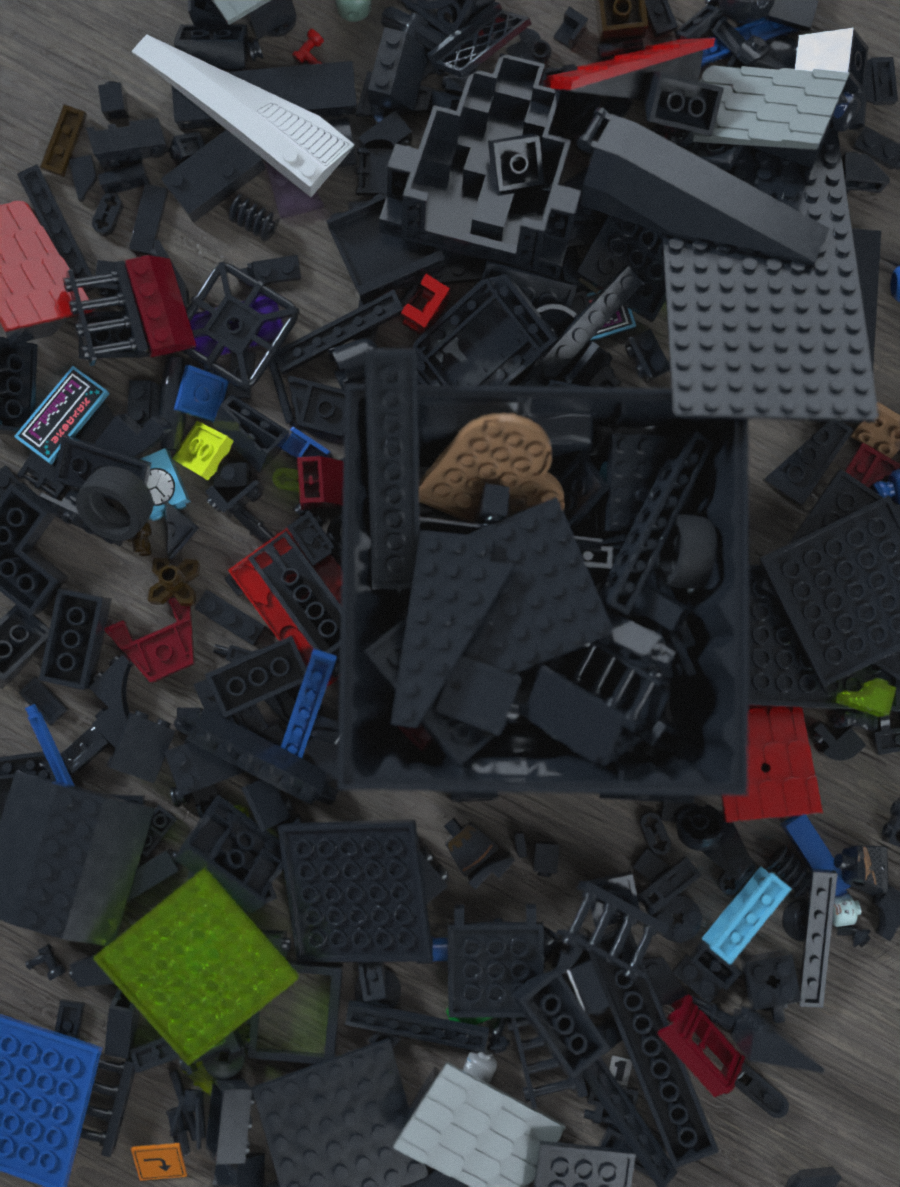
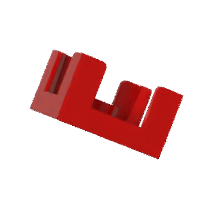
M428 274L421 281V285L425 287L422 297L428 300L423 311L421 312L412 305L406 304L401 312V315L406 318L402 322L403 325L419 335L426 332L439 319L450 302V288Z

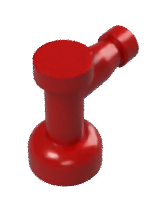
M311 28L307 32L308 40L298 51H294L292 54L294 59L300 64H303L304 61L310 65L322 64L320 61L318 62L310 51L314 46H321L324 43V39L317 31Z

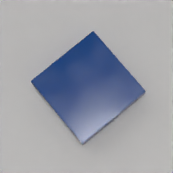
M185 365L174 410L214 423L220 404L224 402L228 381L210 372L191 365Z

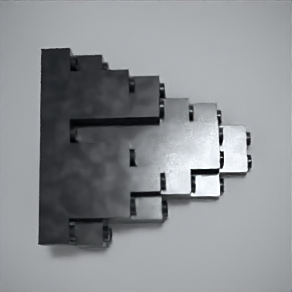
M500 53L493 74L476 69L469 73L457 111L433 106L419 150L410 146L395 144L388 164L387 198L379 218V233L559 279L581 191L571 187L560 186L565 172L571 140L551 135L561 91L541 86L545 64ZM527 134L540 136L544 184L498 191L490 165L488 141Z

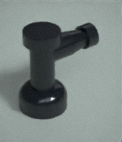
M51 944L38 949L39 955L25 962L28 970L46 962L49 968L47 972L49 981L67 972L63 965L58 966L50 950L52 948Z

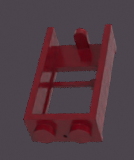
M690 995L672 1002L671 1006L675 1011L671 1012L666 1019L669 1022H673V1024L659 1030L657 1034L714 1098L722 1094H729L735 1088V1081L742 1070L741 1066L745 1057L733 1047L709 1018L698 1009V1006L692 1002L693 998ZM694 1032L702 1040L701 1043L698 1044V1046L692 1040ZM705 1044L723 1063L721 1071L702 1051L706 1049Z

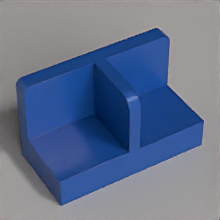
M293 426L290 429L291 435L282 446V450L296 459L297 457L313 456L333 457L331 451Z

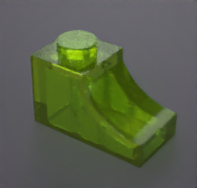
M875 678L864 683V687L859 692L844 691L838 693L836 703L878 717L886 716L890 713L896 687L888 685L886 680Z

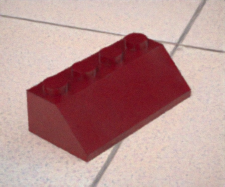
M146 255L125 260V266L150 356L155 357L196 347L170 258Z

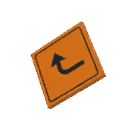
M179 1143L131 1148L140 1181L187 1177Z

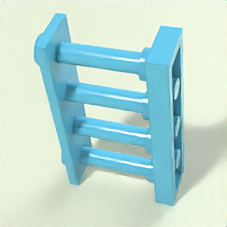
M759 866L701 939L710 944V948L731 964L791 888L773 873H769Z

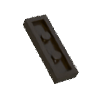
M66 104L63 105L40 165L42 170L64 177L69 165V159L72 157L87 117L85 111Z

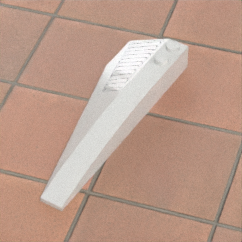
M147 34L132 50L136 57L310 197L313 196L355 147L350 140L320 116Z

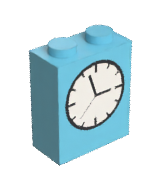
M164 448L141 458L151 462L147 487L152 494L154 506L148 520L156 521L165 517L166 501L179 511L186 508V504L191 501L170 452Z

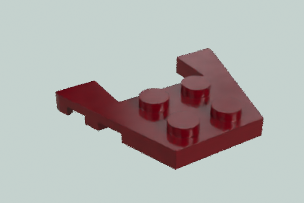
M176 597L168 601L177 622L133 641L124 620L104 628L105 632L151 683H155L195 665L191 606H181Z

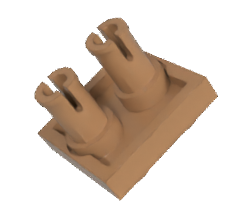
M877 402V420L874 422L861 421L853 430L851 437L892 459L900 450V415Z

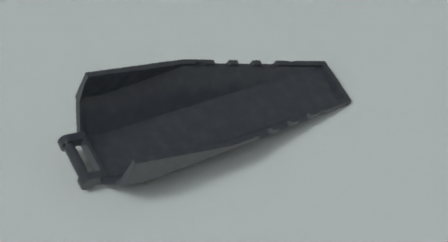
M598 107L595 109L589 127L577 142V146L581 150L593 154L583 184L582 206L669 236L698 242L700 239L714 241V245L722 246L725 243L738 246L737 250L746 251L749 248L762 251L761 255L815 265L830 228L633 121L608 114L604 108ZM601 124L607 126L599 141H593L592 139Z

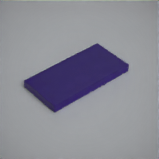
M264 295L258 297L251 307L261 315L279 311L278 304ZM207 311L195 314L189 322L192 331L204 328L212 314ZM282 319L265 322L257 336L268 343L273 342L283 327ZM239 320L230 322L231 331L239 329ZM209 336L195 338L196 347L194 349L209 357L218 342ZM252 341L249 348L259 346V344ZM225 347L220 356L232 353V351Z

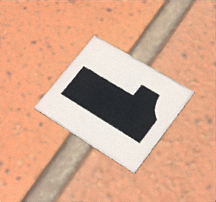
M612 1055L609 1070L619 1084L627 1086L632 1061Z

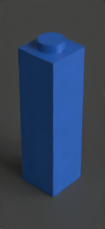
M806 815L791 816L780 823L809 870H835L837 872L835 896L845 895L847 893L846 889L851 886L843 882L842 870L835 867L833 856Z

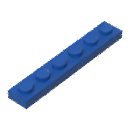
M313 649L281 748L302 758L337 658V656Z

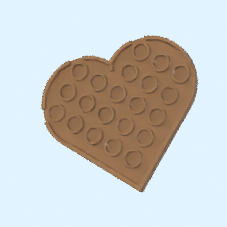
M496 414L473 420L458 433L419 480V502L469 523H474L485 484L510 487L508 510L505 519L556 497L564 511V492L558 480L547 472L551 464V443L547 434L534 422L515 414Z

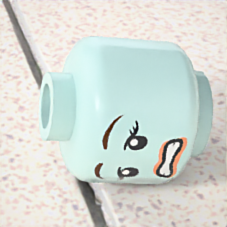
M849 894L835 896L832 924L835 927L855 924L858 919L857 915H861L859 901H854Z

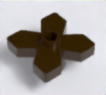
M154 558L151 571L158 577L159 582L149 588L148 602L153 605H163L174 595L181 606H195L197 593L187 583L199 576V561L196 559H184L176 567L171 565L167 558Z

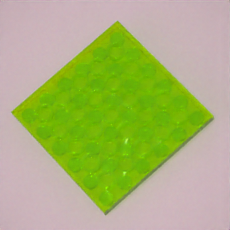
M206 868L199 871L93 958L188 1066L299 978L298 973Z

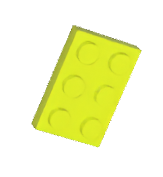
M196 421L182 442L180 451H177L172 459L204 479L209 480L216 473L223 457L229 453L234 441L209 426Z

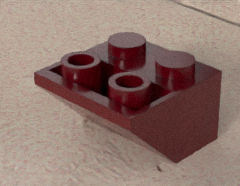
M323 456L297 457L300 509L342 508L344 461Z

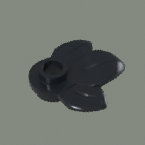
M526 28L519 34L520 42L512 44L506 49L508 55L539 63H545L551 57L550 45L546 41L541 40L537 31ZM542 50L544 54L538 55L536 52Z

